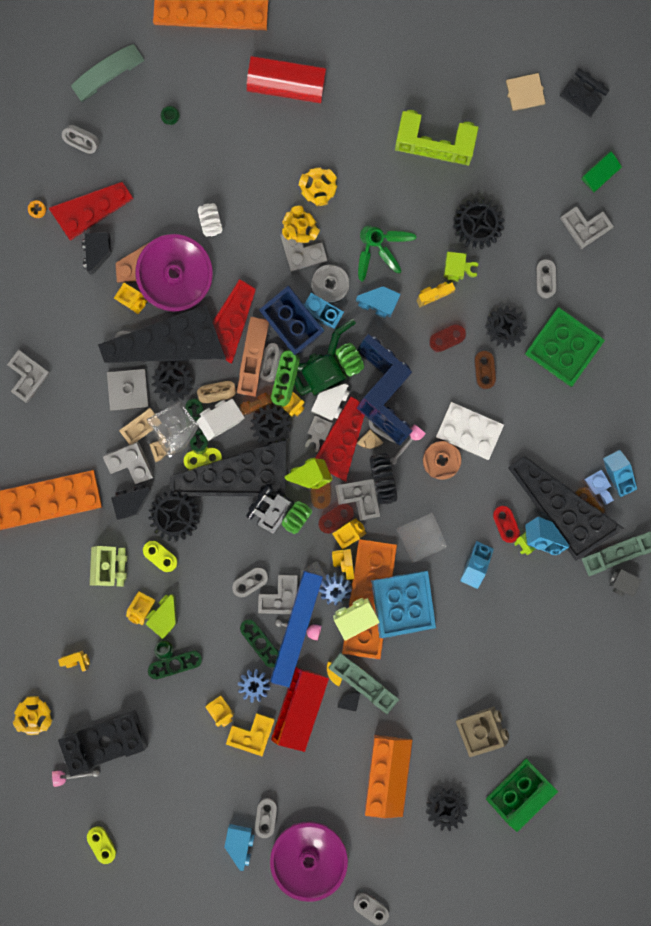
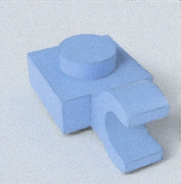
M602 470L584 479L593 496L599 494L605 505L614 501L607 491V488L611 487Z

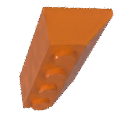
M374 735L365 816L379 818L403 817L412 739Z

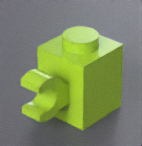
M447 252L443 277L448 278V281L459 282V279L462 280L464 277V271L469 277H477V273H472L470 268L478 267V263H466V254Z

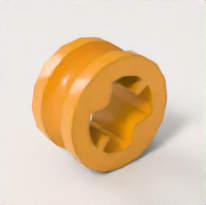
M32 201L28 205V213L34 218H41L46 213V206L40 201ZM39 204L38 207H42V211H38V214L35 215V212H32V208Z

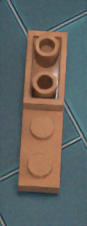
M250 317L239 374L238 394L256 397L269 322L266 319Z

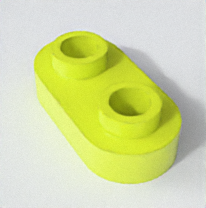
M208 448L203 454H196L191 451L185 455L184 465L188 469L215 462L209 460L211 454L216 455L215 461L221 460L222 454L216 448ZM193 457L197 458L195 465H192L190 462Z
M149 541L144 545V556L164 572H171L177 567L178 560L176 556L159 542ZM150 547L156 549L155 554L149 552ZM165 559H169L171 561L170 566L164 565Z
M101 826L91 828L87 834V841L96 858L103 864L111 863L116 857V848L110 837ZM94 834L99 835L100 839H99V840H95V839L93 838V835H94ZM107 851L109 857H104L102 853Z

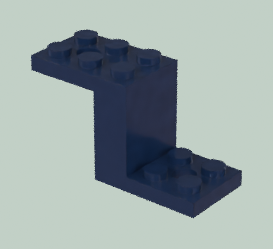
M368 334L357 351L383 374V377L362 399L357 409L400 446L413 430L410 429L411 427L406 421L396 417L395 412L391 408H386L384 405L405 383L412 371L405 362H400L391 350L385 349L376 337Z

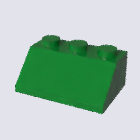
M526 758L486 800L504 821L518 832L558 793V790Z

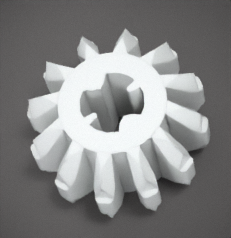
M214 203L199 206L198 214L204 235L212 237L220 234L222 226L217 206Z

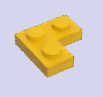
M444 282L436 286L437 288L431 289V287H427L421 290L417 298L419 308L455 291L453 282L450 284Z
M256 713L251 731L232 725L226 745L263 756L275 719Z

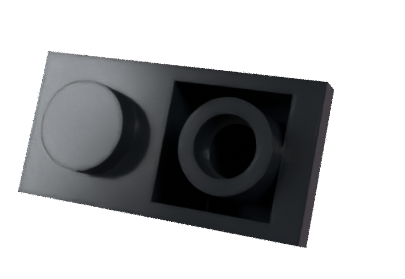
M108 232L85 233V239H82V249L86 251V258H83L84 270L87 269L90 275L94 274L111 255V241Z
M145 485L134 487L133 492L127 493L126 490L116 492V496L111 497L117 520L138 515L151 493V488H145Z

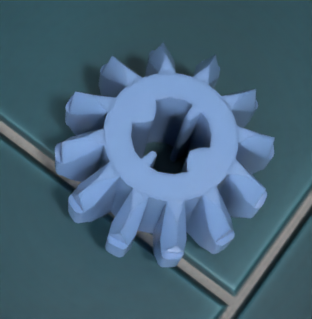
M336 572L333 573V577L327 574L326 580L321 582L322 586L319 588V592L322 593V600L327 599L328 605L332 601L335 606L338 605V601L344 604L345 598H350L349 592L352 591V586L349 585L350 580H344L343 574L337 577Z
M255 669L254 675L248 670V677L243 674L241 675V679L245 682L240 681L238 685L244 688H241L238 692H246L243 696L244 700L249 695L251 696L250 702L253 703L255 696L257 701L260 702V694L263 697L268 695L264 690H270L271 687L264 684L270 682L269 678L262 679L265 676L264 672L261 673L260 677L257 676L258 669ZM251 681L259 684L257 690L254 691V688L250 689Z

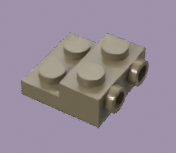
M490 707L456 720L469 757L507 745L509 733L506 728L503 729L501 725V712L499 710L496 711L495 707Z

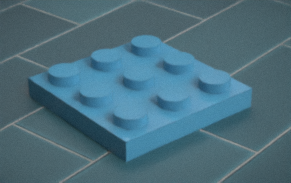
M428 571L371 580L375 611L380 622L377 624L379 638L436 628Z

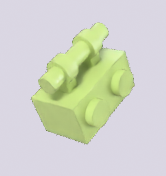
M94 546L91 548L90 585L114 586L115 579H117L116 586L124 587V579L127 576V573H125V562H127L126 548H118V555H116V547ZM115 561H118L117 573L115 572Z
M360 598L353 602V606L347 609L343 607L333 615L334 622L344 640L380 623L368 598L364 600Z

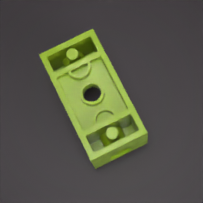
M414 110L402 112L395 146L396 151L469 166L473 156L478 126H475L472 122L459 123L454 145H451L449 141H432V138L427 136L417 138L422 115Z

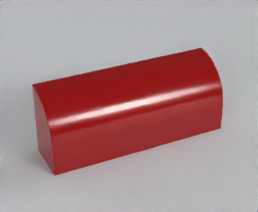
M251 56L247 76V91L321 103L326 68Z
M295 667L271 741L279 746L305 752L329 678Z

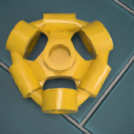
M321 167L309 169V172L302 174L298 186H300L301 194L308 202L311 201L316 206L327 205L330 198H333L335 195L337 177L330 169L324 170ZM323 174H324V176L327 178V180L330 182V184L327 185V184L322 180L321 176H322ZM309 177L313 178L311 187L306 188ZM320 192H324L326 194V196H319L316 198L314 197L315 194Z
M302 206L292 207L290 212H286L282 221L284 225L282 229L283 236L287 240L294 239L299 243H308L309 240L314 241L320 229L316 227L317 222L312 215L306 213ZM307 226H310L312 228L307 235L306 228Z
M38 696L26 697L22 703L18 704L14 712L15 719L13 725L18 732L22 731L27 735H39L40 732L47 731L53 721L50 716L51 710L46 702L43 703ZM27 705H39L34 710L27 708ZM21 716H24L27 720L28 727H26L25 723L20 718ZM41 716H46L41 726L39 727L37 725L39 718Z

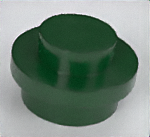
M166 106L161 111V120L166 125H174L178 122L180 114L174 106Z
M160 641L154 648V653L160 660L170 658L174 651L172 644L168 641Z

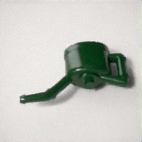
M354 318L334 330L331 334L332 337L326 355L314 353L309 356V361L299 363L297 371H302L308 384L303 386L300 378L296 375L294 385L297 393L299 392L301 396L312 392L313 396H317L319 393L327 391L347 379L334 355L339 338L341 337L340 335L356 324Z

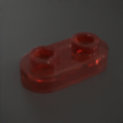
M452 325L433 334L429 340L430 348L434 352H443L462 343L466 337L465 329L460 325ZM458 331L460 336L454 337L453 332ZM436 339H441L442 345H437Z
M348 504L338 505L320 518L318 523L320 530L327 534L336 531L353 518L354 511ZM341 510H346L348 515L342 517L340 515ZM326 520L332 522L331 527H325L324 523Z

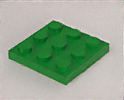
M558 307L524 355L572 387L605 340Z

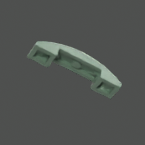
M132 44L93 66L78 78L71 87L81 102L97 93L98 88L128 69L130 71L145 60L135 45Z
M651 531L581 558L588 576L650 553Z
M341 653L328 667L386 714L399 701L382 684Z

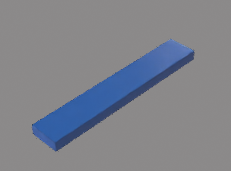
M303 571L272 673L271 683L290 687L323 579L321 575Z

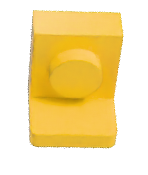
M126 283L122 284L114 297L115 300L137 314L144 309L147 300L139 291Z
M292 392L289 404L281 407L291 417L294 415L299 416L305 409L303 407L305 402ZM280 395L278 399H284V396Z
M355 518L332 534L343 550L363 537L366 532L364 525Z
M351 549L332 551L333 566H341L342 572H346L347 580L354 579Z
M138 591L127 609L126 617L134 624L139 623L143 625L155 604V599Z
M83 650L58 659L60 667L66 665V668L78 665L77 661H79L82 672L89 669L90 660Z
M222 695L205 706L215 720L217 727L221 724L225 727L233 721L231 717L234 716V712Z

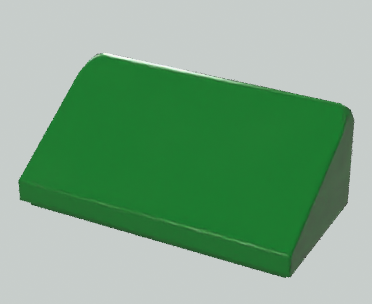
M610 151L581 180L594 193L617 173L622 166Z

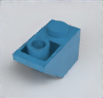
M383 286L358 295L356 302L359 303L358 306L365 310L370 308L376 311V315L386 318V316L391 317L401 294Z
M310 293L304 304L317 322L335 329L344 314V311Z
M621 450L603 458L606 471L620 497L637 490L631 464Z
M537 517L525 525L527 545L548 552L551 555H559L569 548V544L553 522Z
M476 541L460 581L478 589L486 575L494 549Z
M229 824L224 848L238 869L244 871L245 865L249 866L251 854H247L248 847L253 846L255 835L251 834V828Z

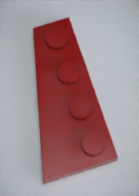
M123 182L55 205L50 207L49 210L71 241L133 200V197Z
M240 279L213 321L226 361L230 364L233 363L256 292L255 288Z
M352 397L348 400L315 457L316 459H323L330 474L344 482L347 479L365 416L357 409L360 402Z

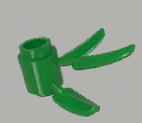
M365 226L360 232V239L366 244V249L361 252L359 258V280L363 282L367 274L371 256L369 253L370 246H378L380 249L379 255L395 273H401L399 264L388 248L382 247L381 243L384 238L389 242L412 241L417 238L416 235L402 231H388L387 234H384L378 227Z

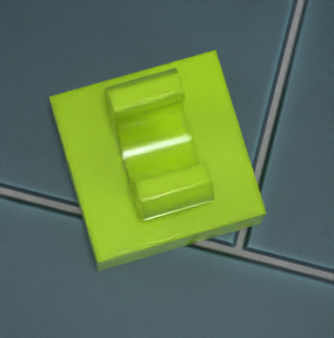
M526 531L514 543L515 546L519 544L522 547L521 554L526 553L529 555L536 549L527 545Z

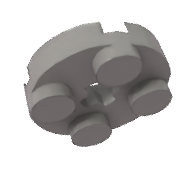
M324 265L317 269L313 275L312 291L314 295L328 303H337L346 296L349 290L348 275L340 267ZM328 279L335 281L333 289L325 287Z

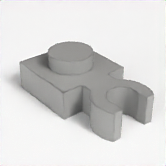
M315 416L307 433L312 435V438L307 440L305 447L308 448L309 444L314 442L316 444L315 452H317L320 448L319 440H326L333 423Z

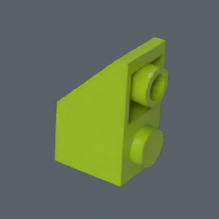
M316 458L308 459L305 461V465L290 470V474L285 476L287 481L312 489H319L333 480L325 461Z
M170 594V596L165 595L159 602L161 606L158 610L155 611L153 609L146 617L148 619L146 625L162 639L177 624L176 598L174 594Z

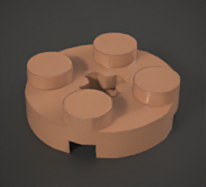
M439 441L431 444L425 450L423 466L431 477L445 480L453 477L459 470L461 455L459 450L452 444ZM440 455L443 458H447V461L444 463L445 466H441L440 463L437 464Z

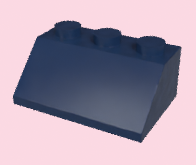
M287 286L259 309L294 355L303 352L324 332V329L290 286Z

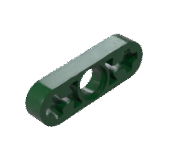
M190 399L185 405L190 446L194 453L203 454L208 449V440L205 435L202 436L204 433L201 429L194 431L191 426L200 418V413L204 410L202 403L198 399ZM193 404L199 407L196 409L198 417H194L191 409ZM196 436H200L201 443H204L200 449L194 446L197 444Z
M247 619L243 621L240 626L242 635L265 665L274 668L275 664L267 661L269 659L267 653L264 656L261 653L270 646L272 650H269L272 656L276 654L278 657V650L254 620ZM246 623L248 625L253 624L252 630L255 634L257 631L260 633L252 641L249 637L253 635L249 631H244ZM258 638L265 639L266 647L263 649L257 648L255 641Z
M192 650L172 656L166 660H159L149 665L148 675L152 679L158 680L195 669L201 665L203 657L200 652ZM191 654H194L195 657L199 658L196 661V665L193 662L186 663L187 668H184V661L181 657L185 656V660L191 658ZM176 659L180 662L181 667L179 670H172L170 668L172 660ZM163 662H166V668L169 673L166 674V670L160 671L159 676L156 673H152L154 665L161 668L165 666Z

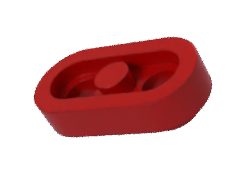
M506 506L497 507L493 511V520L501 539L507 543L517 541L516 539L520 536V531L512 511ZM500 512L505 513L506 516L504 519L499 518ZM509 529L513 532L511 537L506 535V531Z

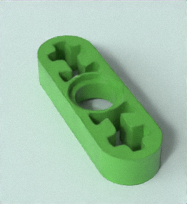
M289 350L283 352L280 357L271 395L272 402L279 406H286L291 400L300 362L298 354L294 355ZM287 358H293L292 362H287ZM288 373L289 381L283 384L281 378L284 374ZM278 395H283L284 399H278Z

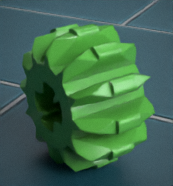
M344 344L336 350L337 359L349 377L360 373L364 369L361 356L353 344Z
M297 501L283 519L282 526L293 534L298 533L312 514V510L305 503Z

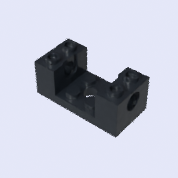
M136 710L69 733L58 739L70 777L89 771L96 765L124 755L128 757L140 753L148 747ZM103 736L110 739V745L107 747L102 746L100 743V739Z

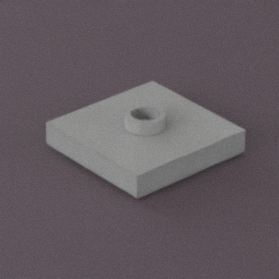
M146 369L107 372L110 411L149 407Z

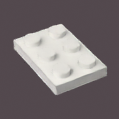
M451 402L436 438L489 460L504 425Z

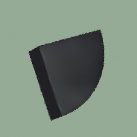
M351 692L345 695L339 701L337 708L356 712L360 692Z

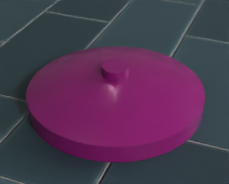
M178 234L160 236L147 244L138 257L135 270L136 282L144 298L153 306L171 312L184 311L197 305L207 294L213 275L212 264L204 248L195 240Z
M301 822L284 830L275 841L270 856V869L277 886L289 897L304 902L319 901L333 894L342 884L348 867L347 851L339 835L328 826L317 822Z

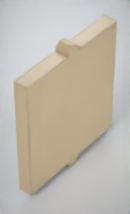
M539 73L506 80L508 88L507 97L510 98L512 111L545 104L544 87L541 86Z

